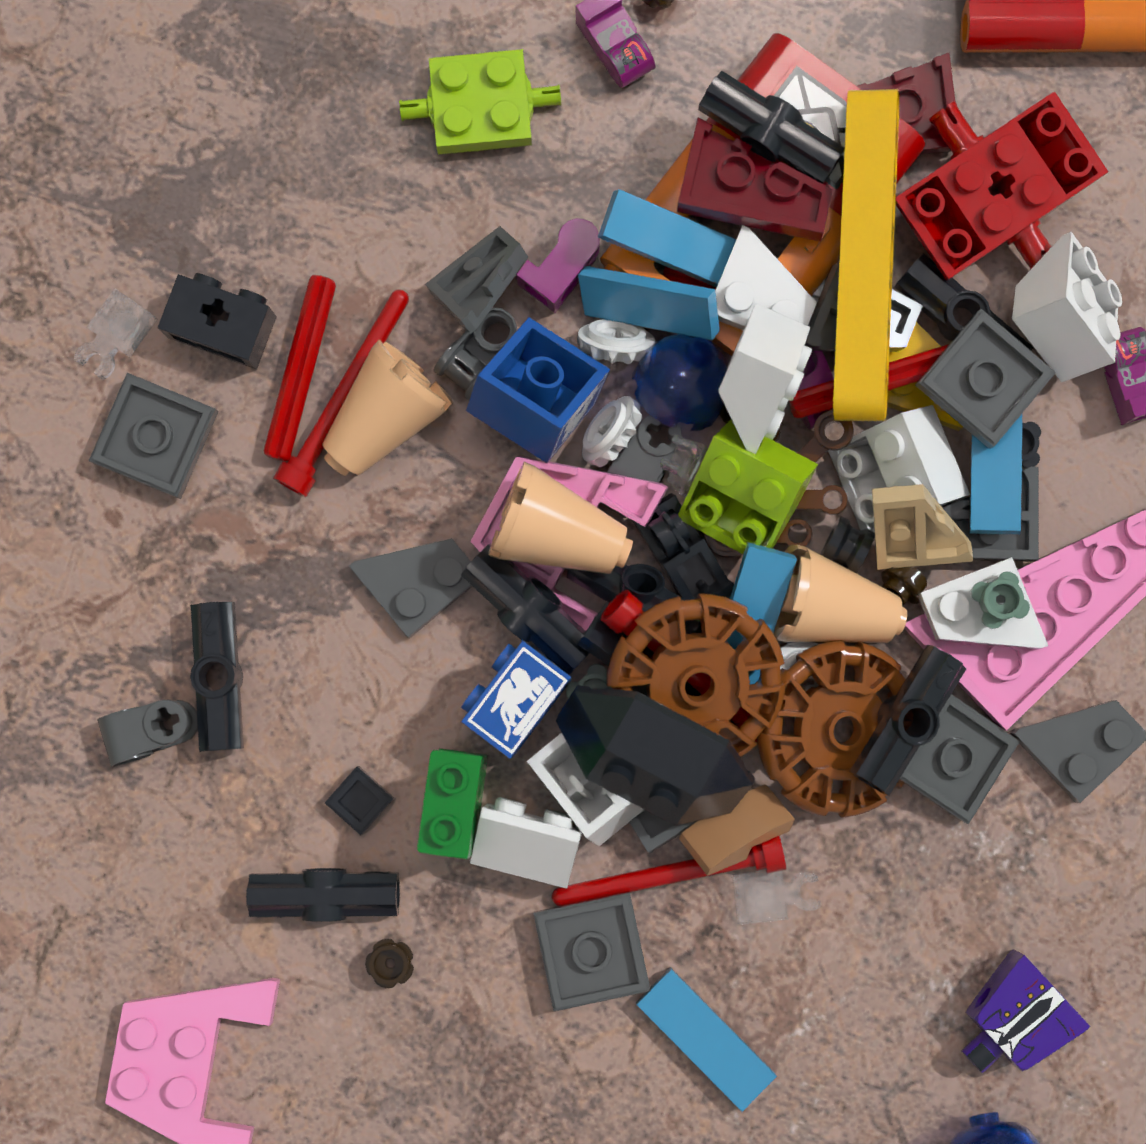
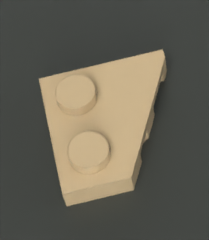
M923 484L872 489L877 570L892 567L903 568L973 562L970 540Z

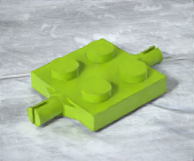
M523 49L429 58L431 84L427 98L399 100L402 121L430 118V122L435 129L438 154L531 146L530 122L534 112L533 107L562 106L560 85L531 88V83L525 74Z

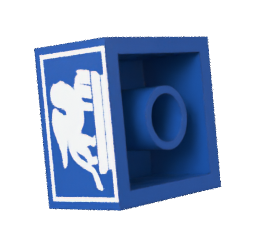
M529 317L478 374L466 411L545 463H548L596 404L610 369Z
M523 640L517 648L511 644L506 646L491 667L498 672L487 688L478 684L461 706L467 712L461 722L508 758H513L572 681L571 676Z

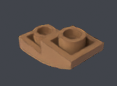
M764 784L748 791L731 813L697 821L681 833L679 840L708 876L746 860L751 847L789 832L795 818L771 789Z

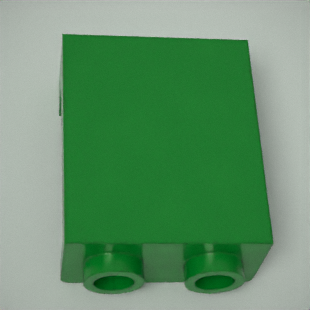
M442 748L433 750L430 753L417 850L420 853L469 859L472 855L481 812L488 755Z

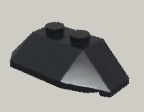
M577 685L557 716L556 723L587 780L675 826L731 813L754 784V776L750 771L746 770L743 760L728 739L639 692L611 688L592 690L590 686Z

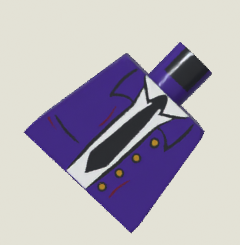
M1013 949L1007 954L967 1008L966 1014L982 1031L961 1051L982 1074L1003 1054L1014 1066L1021 1071H1025L1084 1033L1091 1026L1024 954Z

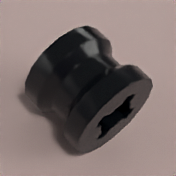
M840 516L833 526L820 555L843 565V567L857 574L872 546L875 533L867 528L860 531L851 526L849 519Z

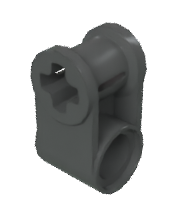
M492 308L473 333L470 334L466 330L458 340L450 345L436 363L434 372L439 376L445 374L465 391V398L469 401L478 374L518 330L515 319L502 308ZM495 323H503L510 328L507 339L497 345L486 342L484 336L487 328ZM461 364L462 366H464L468 371H470L473 374V376L467 374L458 365Z
M653 413L647 416L639 425L636 434L630 439L627 448H623L607 473L661 483L666 469L681 445V427L678 421L666 413ZM662 427L668 428V439L672 443L670 445L660 443L657 448L652 447L651 435L648 432L651 429L658 432Z
M159 700L141 707L111 713L97 719L111 767L151 756L156 751L185 743L192 739L198 731L195 707L182 700ZM171 714H178L180 722L173 725V729H166L164 721L169 720Z

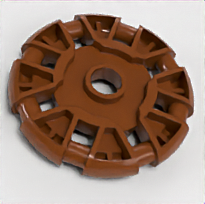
M698 594L697 599L681 601L680 596L656 604L634 620L638 625L627 638L621 636L610 660L607 686L612 687V689L632 691V686L646 684L649 698L728 739L739 756L742 757L758 745L755 741L756 738L766 727L771 729L778 717L786 686V681H781L780 666L785 663L781 648L771 629L763 619L755 620L747 614L748 608L729 598L712 594ZM700 619L702 633L686 634L685 621ZM734 630L743 636L742 642L735 650L726 641ZM655 638L662 645L654 651L651 660L642 651ZM760 670L761 680L755 684H750L748 671ZM702 672L710 676V686L704 694L700 696L686 694L685 684L691 675ZM772 692L774 694V702L767 699L768 695ZM763 704L773 706L770 714L760 713ZM742 707L750 715L738 727L729 720Z
M842 640L830 641L810 647L796 655L797 662L788 670L780 669L781 681H786L782 707L771 729L766 727L757 737L758 750L763 767L770 780L776 779L783 787L781 794L791 803L807 812L819 816H826L828 812H835L841 818L867 813L887 802L885 797L887 795L868 786L849 771L878 725L877 713L882 701L875 693L886 685L890 690L888 698L897 695L906 680L900 672L902 666L884 651L862 642H858L855 646H846ZM845 665L853 666L855 671L854 681L844 680ZM812 676L819 686L811 687L805 692L800 685ZM772 692L768 695L767 699L774 702V694ZM763 704L760 713L770 714L773 706ZM909 710L903 719L905 730L912 724V710ZM784 716L795 717L794 735L782 734ZM848 716L853 723V733L846 742L838 743L834 737L835 724L841 718ZM799 761L810 767L801 776H798L793 769ZM833 779L843 780V787L838 793L832 792ZM899 780L895 787L901 789L905 783Z

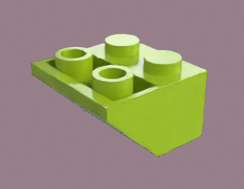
M731 419L713 437L678 516L684 523L744 554L747 542L773 549L796 510L818 464L766 437L763 438L756 454L747 451Z

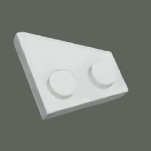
M742 225L716 288L719 321L744 330L755 304H759L808 326L817 302L752 230Z
M1012 557L918 594L935 640L1027 647L1028 649H1041L1048 646ZM1003 572H1012L1019 578L1018 585L1023 591L1024 599L1029 602V612L1024 618L1017 619L1012 617L1003 621L999 628L990 629L982 623L983 612L979 602L971 597L972 587L977 582L989 583L997 580ZM999 595L996 597V602L999 605H1003L1005 599Z

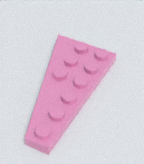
M1146 509L1018 569V573L1048 643V646L1044 648L1028 649L1027 647L935 640L925 613L907 621L904 629L923 649L927 645H932L951 654L962 662L966 671L958 685L998 727L1008 730L1146 596Z

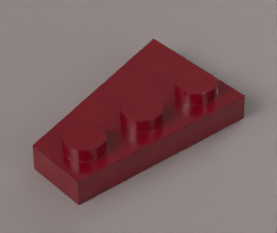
M698 117L678 200L677 212L821 242L833 189L783 162L775 164L752 152V146L738 138L734 141L713 131L712 124Z

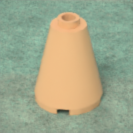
M378 340L371 348L322 444L328 452L324 459L333 469L344 476L349 472L360 475L444 414L453 404V401L436 381L431 385L430 381L422 374L424 370L391 344L387 342L383 344L381 340Z
M523 462L522 469H519L502 511V519L499 525L501 529L500 531H495L489 556L502 560L610 574L615 566L624 567L630 554L633 540L626 538V526L534 465Z
M790 545L784 551L795 555L797 561L773 633L777 641L830 642L842 640L844 643H888L895 635L898 636L903 632L907 621V609L902 607L900 596L807 547Z

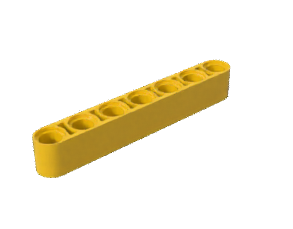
M898 89L849 90L847 95L833 392L835 421H886L899 133Z

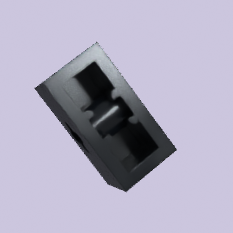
M195 273L193 279L178 274L158 329L169 339L257 369L277 318L271 308L266 305L267 299L246 289H240L238 295L222 290L223 284L220 281L204 274ZM224 311L229 316L227 322L218 320L214 324L210 320L212 314L221 316Z

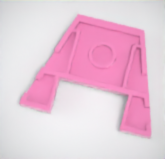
M516 456L470 542L481 552L488 544L492 543L495 531H500L501 514L519 469H522L523 462L534 465L597 508L603 503L644 527L649 523L668 486L648 480L550 461L545 463L539 459ZM512 561L528 578L530 576L535 577L549 587L562 603L561 609L587 631L598 613L555 588L565 568Z
M268 978L256 982L219 986L218 988L193 992L187 991L125 1002L120 1017L105 1104L178 1144H251L254 1131L253 1126L204 1118L221 1018L270 1026L273 1023L280 979Z

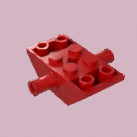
M1055 91L985 138L983 135L977 137L957 107V103L953 101L946 106V109L942 108L929 118V122L934 125L953 153L950 157L951 160L896 196V206L946 281L1004 243H1007L1008 246L1013 243L1029 268L1032 269L1052 247L1038 227L1041 224L1040 219L1109 171ZM993 185L1000 193L992 196L988 189Z

